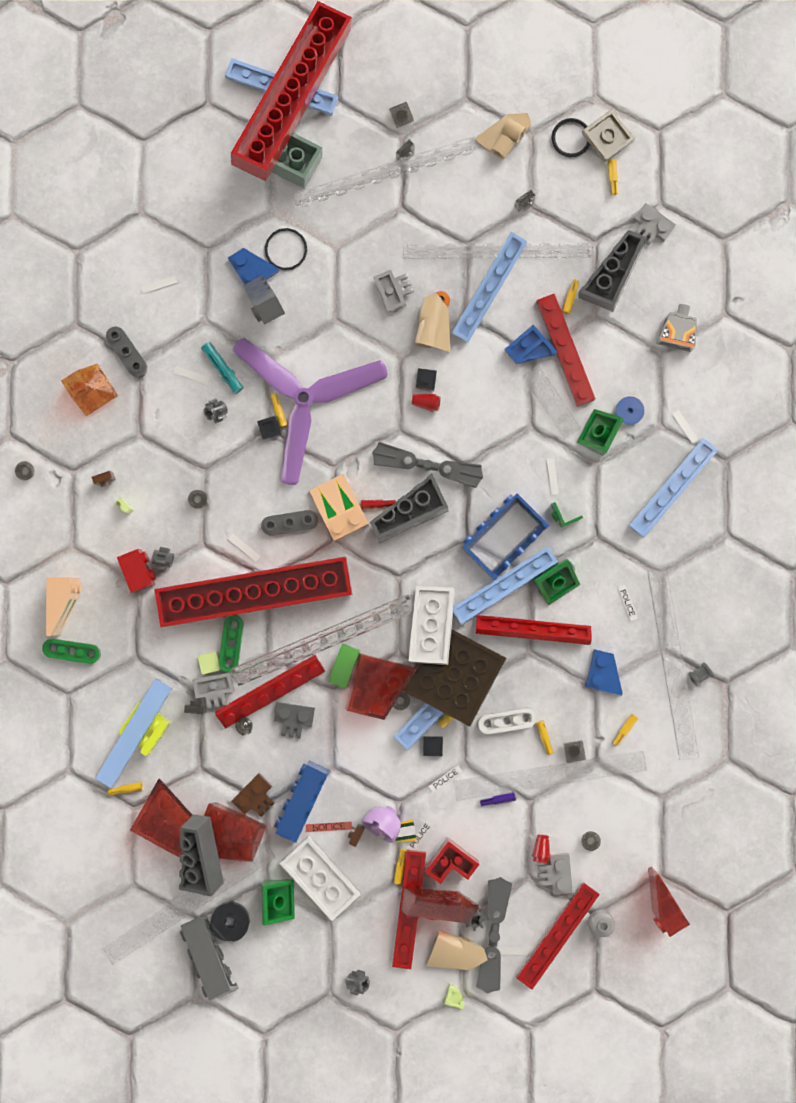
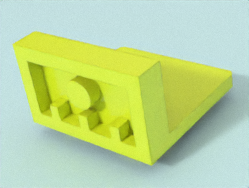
M141 701L138 702V704L136 705V707L134 708V710L132 711V713L130 714L122 728L119 730L120 735L123 733L124 729L128 725L129 721L131 720ZM159 713L156 715L138 745L141 748L140 753L144 756L151 754L172 723L170 720Z

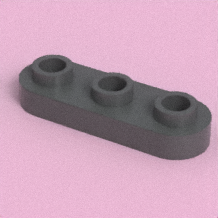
M117 326L109 328L106 332V339L128 372L137 378L144 376L147 373L148 366L126 333ZM114 333H118V337L116 339L112 338V335ZM128 348L129 353L123 354V350ZM135 364H140L138 370H134Z
M312 510L268 516L263 519L261 529L270 536L309 530L317 526L318 516ZM311 516L312 521L310 523H306L305 517ZM288 519L293 520V524L291 526L286 525V521ZM269 522L274 523V527L272 529L267 528V524Z

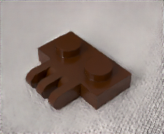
M258 773L231 802L244 815L252 808L262 817L264 813L260 807L268 811L270 808L265 802L267 801L271 806L275 804L266 794L272 788V785Z

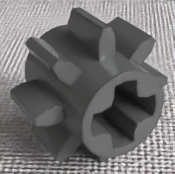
M216 398L209 400V403L205 404L204 408L205 417L209 421L214 420L215 424L223 421L227 417L226 414L228 412L226 404L222 401L218 402Z
M160 547L159 550H154L152 564H156L155 569L166 571V567L171 568L174 554L170 553V549Z
M476 905L471 910L466 908L467 915H463V919L468 920L465 924L466 928L471 926L473 931H475L480 926L483 929L482 922L487 921V917L482 916L485 912L484 909L479 911ZM471 916H478L479 920H472Z
M352 971L346 978V988L350 989V994L357 996L359 993L364 994L370 986L369 977L365 976V971Z

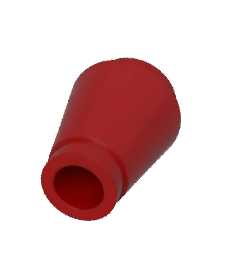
M413 394L412 405L430 412L439 410L440 396L436 394Z
M537 835L532 853L533 862L548 863L549 859H551L549 836Z

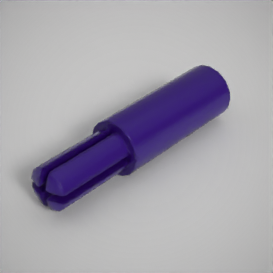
M511 792L480 800V805H497L516 801L515 793Z

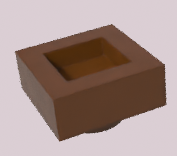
M110 470L91 477L93 483L97 486L100 485V487L111 485V481L116 480L114 473Z
M357 824L356 828L352 826L348 834L350 845L357 846L365 829L364 826Z

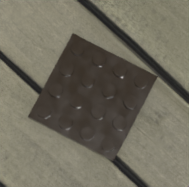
M451 629L448 665L416 663L402 691L471 727L507 658Z

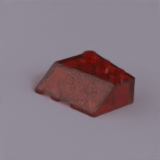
M359 653L345 709L350 712L385 720L417 668Z
M159 778L130 831L180 858L182 854V849L180 848V828L193 814Z
M218 802L209 803L204 816L211 819L219 859L253 862L267 825Z
M404 887L401 911L411 919H419L421 917L429 920L469 924L479 909L477 903L460 891Z

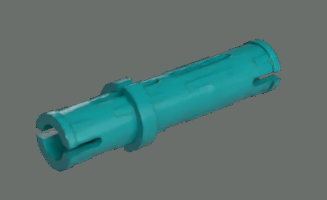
M211 342L204 344L201 350L217 369L222 381L228 384L234 394L242 391L244 386L235 376L234 370L228 367Z

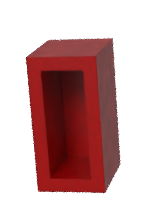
M136 549L117 557L130 593H136L156 585L154 582L156 576L153 569L148 567L147 562H149V558L145 551L142 552V549Z

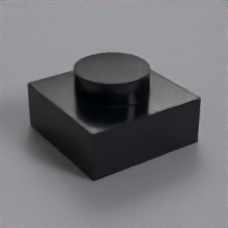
M418 368L416 388L434 390L437 370Z
M276 416L257 421L263 440L282 435Z
M424 736L423 756H443V736Z

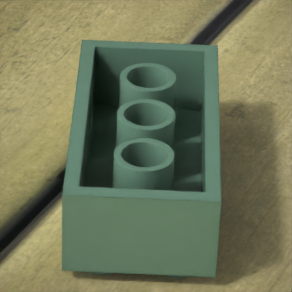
M293 133L275 164L272 173L305 189L322 159L323 148Z

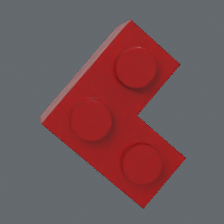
M447 837L425 867V873L439 884L444 881L452 869L469 880L480 864L478 859Z

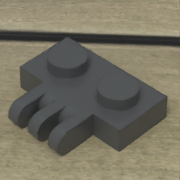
M277 702L274 721L283 723L281 736H286L287 729H290L289 737H293L294 730H298L296 737L300 739L302 727H312L315 707Z

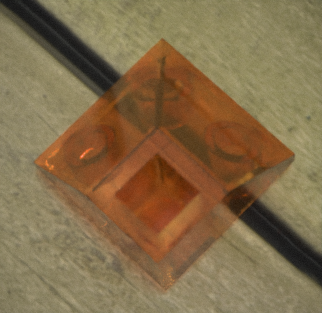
M98 363L79 369L61 380L71 398L86 416L119 396Z

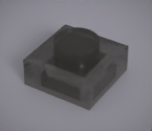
M407 101L389 108L396 128L414 121Z
M410 139L396 151V159L400 163L404 160H410L414 155L415 144Z
M529 190L515 201L514 207L518 212L522 209H529L534 204L533 201L536 195L532 190Z
M190 701V704L184 706V713L205 714L207 705H202L201 701Z
M582 740L563 743L566 763L586 760Z

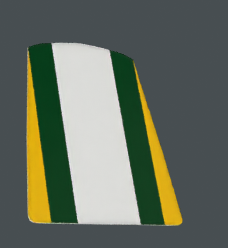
M413 819L401 822L400 832L395 842L417 841Z

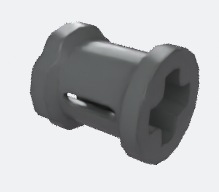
M705 662L701 663V667L695 671L688 672L690 679L697 687L707 678L714 677L713 672Z

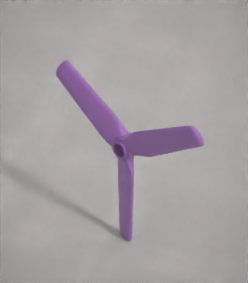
M246 338L240 339L233 346L235 354L276 391L294 399L296 403L288 419L280 479L282 483L287 485H295L299 481L312 421L310 406L313 403L333 401L383 380L388 375L385 364L379 360L319 379L307 389L302 388L292 373ZM302 394L309 396L308 401L305 403L299 401V396Z

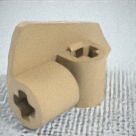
M528 113L507 114L475 138L476 142L497 157L505 159L515 143H519L530 128L531 121Z
M433 293L424 299L414 344L424 348L434 347L450 352L449 309L439 295Z
M439 930L434 941L433 950L427 961V966L471 970L488 959L484 947L475 944L473 940L464 936L457 937Z

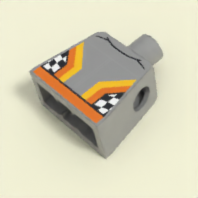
M679 304L677 313L670 312L667 315L656 344L692 352L695 349L697 318L688 316L689 305Z

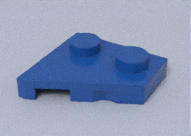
M245 248L228 257L244 285L262 275L267 280L279 272L277 267Z
M534 324L504 349L516 365L553 356L557 353Z
M594 649L585 687L622 696L623 692L614 654Z

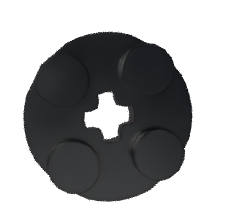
M235 901L220 904L214 910L211 917L212 932L222 941L234 942L240 940L248 931L250 924L248 911L244 906ZM227 917L235 919L234 926L231 924L229 926L226 925Z

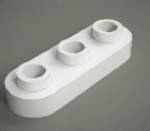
M528 708L485 714L480 717L478 727L485 734L524 729L534 725L536 716ZM524 714L529 716L527 721L522 720ZM505 717L510 718L509 724L503 723ZM486 720L491 721L490 727L484 726Z

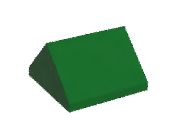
M594 409L577 443L601 456L605 455L624 418Z
M568 559L563 560L532 580L548 605L581 585Z
M264 880L261 885L262 925L266 926L295 919L294 880Z

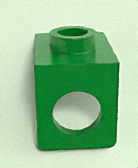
M556 502L551 504L553 512H551L555 522H559L561 528L583 518L581 515L565 523Z

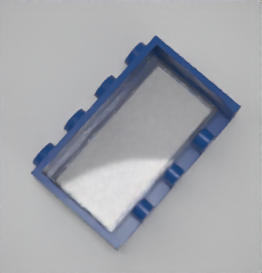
M518 493L515 496L510 494L503 501L505 505L501 509L497 507L489 515L491 519L487 523L483 521L476 528L478 532L474 536L470 534L462 542L464 544L462 549L493 580H496L550 526Z

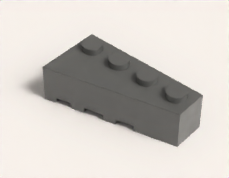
M628 230L613 248L612 252L603 260L595 273L591 275L587 283L579 290L578 298L614 312L645 245L646 237Z
M193 814L180 828V848L182 849L180 862L182 863V869L179 871V877L181 878L179 890L212 897L224 883L210 817Z

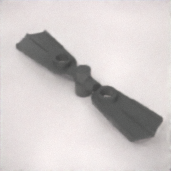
M379 442L372 452L374 465L412 469L416 465V467L423 468L425 471H438L439 469L442 477L477 488L479 482L483 479L482 465L455 461H443L440 464L431 460L416 458L412 452ZM406 457H410L412 459V462L410 464L405 463L404 460ZM445 466L451 467V471L449 473H446L444 471Z
M502 877L488 880V919L492 922L489 932L490 947L485 949L488 960L480 965L476 984L477 988L487 994L500 990L501 954L496 947L500 940L499 923L505 919L512 883ZM495 911L500 912V916L497 918L493 916ZM494 952L495 957L489 958L488 954Z

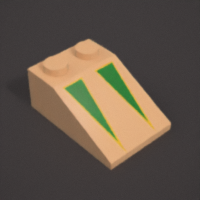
M344 474L310 490L334 542L369 525Z
M47 577L46 636H58L61 634L79 598V593L82 592V583L79 582V578Z

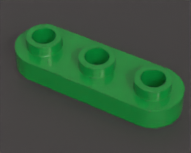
M237 615L228 616L223 626L219 667L227 673L235 671L239 665L244 622ZM232 621H236L238 623V626L236 628H232ZM230 640L235 641L234 647L229 646ZM227 659L233 661L232 666H227Z
M48 639L42 646L44 655L54 659L92 664L101 657L99 647L93 644ZM52 645L56 646L55 652L51 650ZM72 647L75 649V654L73 655L70 653ZM90 650L94 651L92 658L88 654Z

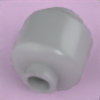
M598 909L588 919L591 931L598 937L610 936L615 929L614 918L606 910Z

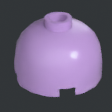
M390 806L370 809L361 821L364 822L363 826L377 837L379 835L385 836L383 840L390 843L395 842L401 827L400 819L395 815L397 811Z

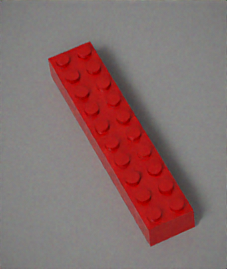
M317 1L232 149V166L263 181L268 179L351 30V16Z
M346 556L154 589L160 627L353 595Z

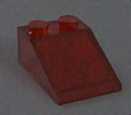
M651 866L648 868L652 912L655 915L653 921L662 933L666 932L671 937L690 924L660 875Z

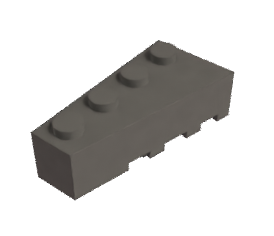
M263 275L243 285L254 306L251 310L258 322L262 321L265 325L285 314L277 296Z
M431 473L424 481L417 484L405 496L403 495L396 503L370 522L379 543L449 512L446 501L433 474Z
M200 916L180 925L182 929L180 931L181 937L188 944L189 949H187L189 958L194 960L196 965L194 968L195 974L198 979L201 978L203 984L201 988L205 998L208 997L209 1000L218 999L239 989L237 983L232 984L230 967L223 964L224 954L221 948L214 944L217 939L212 932L207 916Z

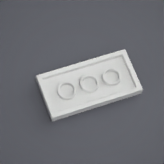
M416 586L409 651L410 663L448 665L455 595L454 588Z
M309 836L280 862V865L331 921L361 895L356 887Z

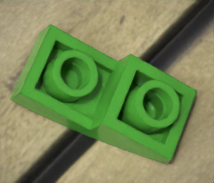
M346 644L341 645L328 681L329 683L344 689L348 687L353 669L358 660L359 649Z

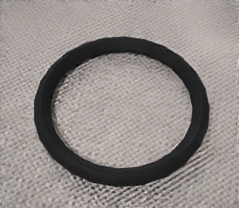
M567 118L560 121L554 127L551 137L552 144L561 155L570 158L577 157L587 151L590 143L587 141L585 147L577 153H566L556 143V132L561 125L567 122L578 123L584 129L588 126L579 119Z

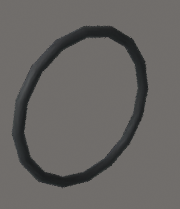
M290 228L276 230L268 237L265 244V256L269 263L281 270H293L300 266L305 260L308 251L307 242L303 235ZM281 231L296 233L304 243L305 251L303 258L292 267L284 268L277 266L268 255L267 247L270 239Z

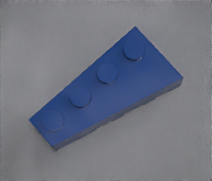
M310 760L307 765L303 763L299 772L302 776L299 782H294L290 791L293 793L291 800L287 799L282 808L285 810L283 817H278L274 825L277 828L275 834L294 843L297 842L329 774V769Z

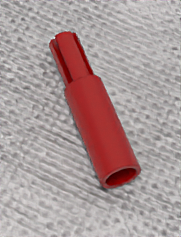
M361 500V509L391 507L396 503V500Z

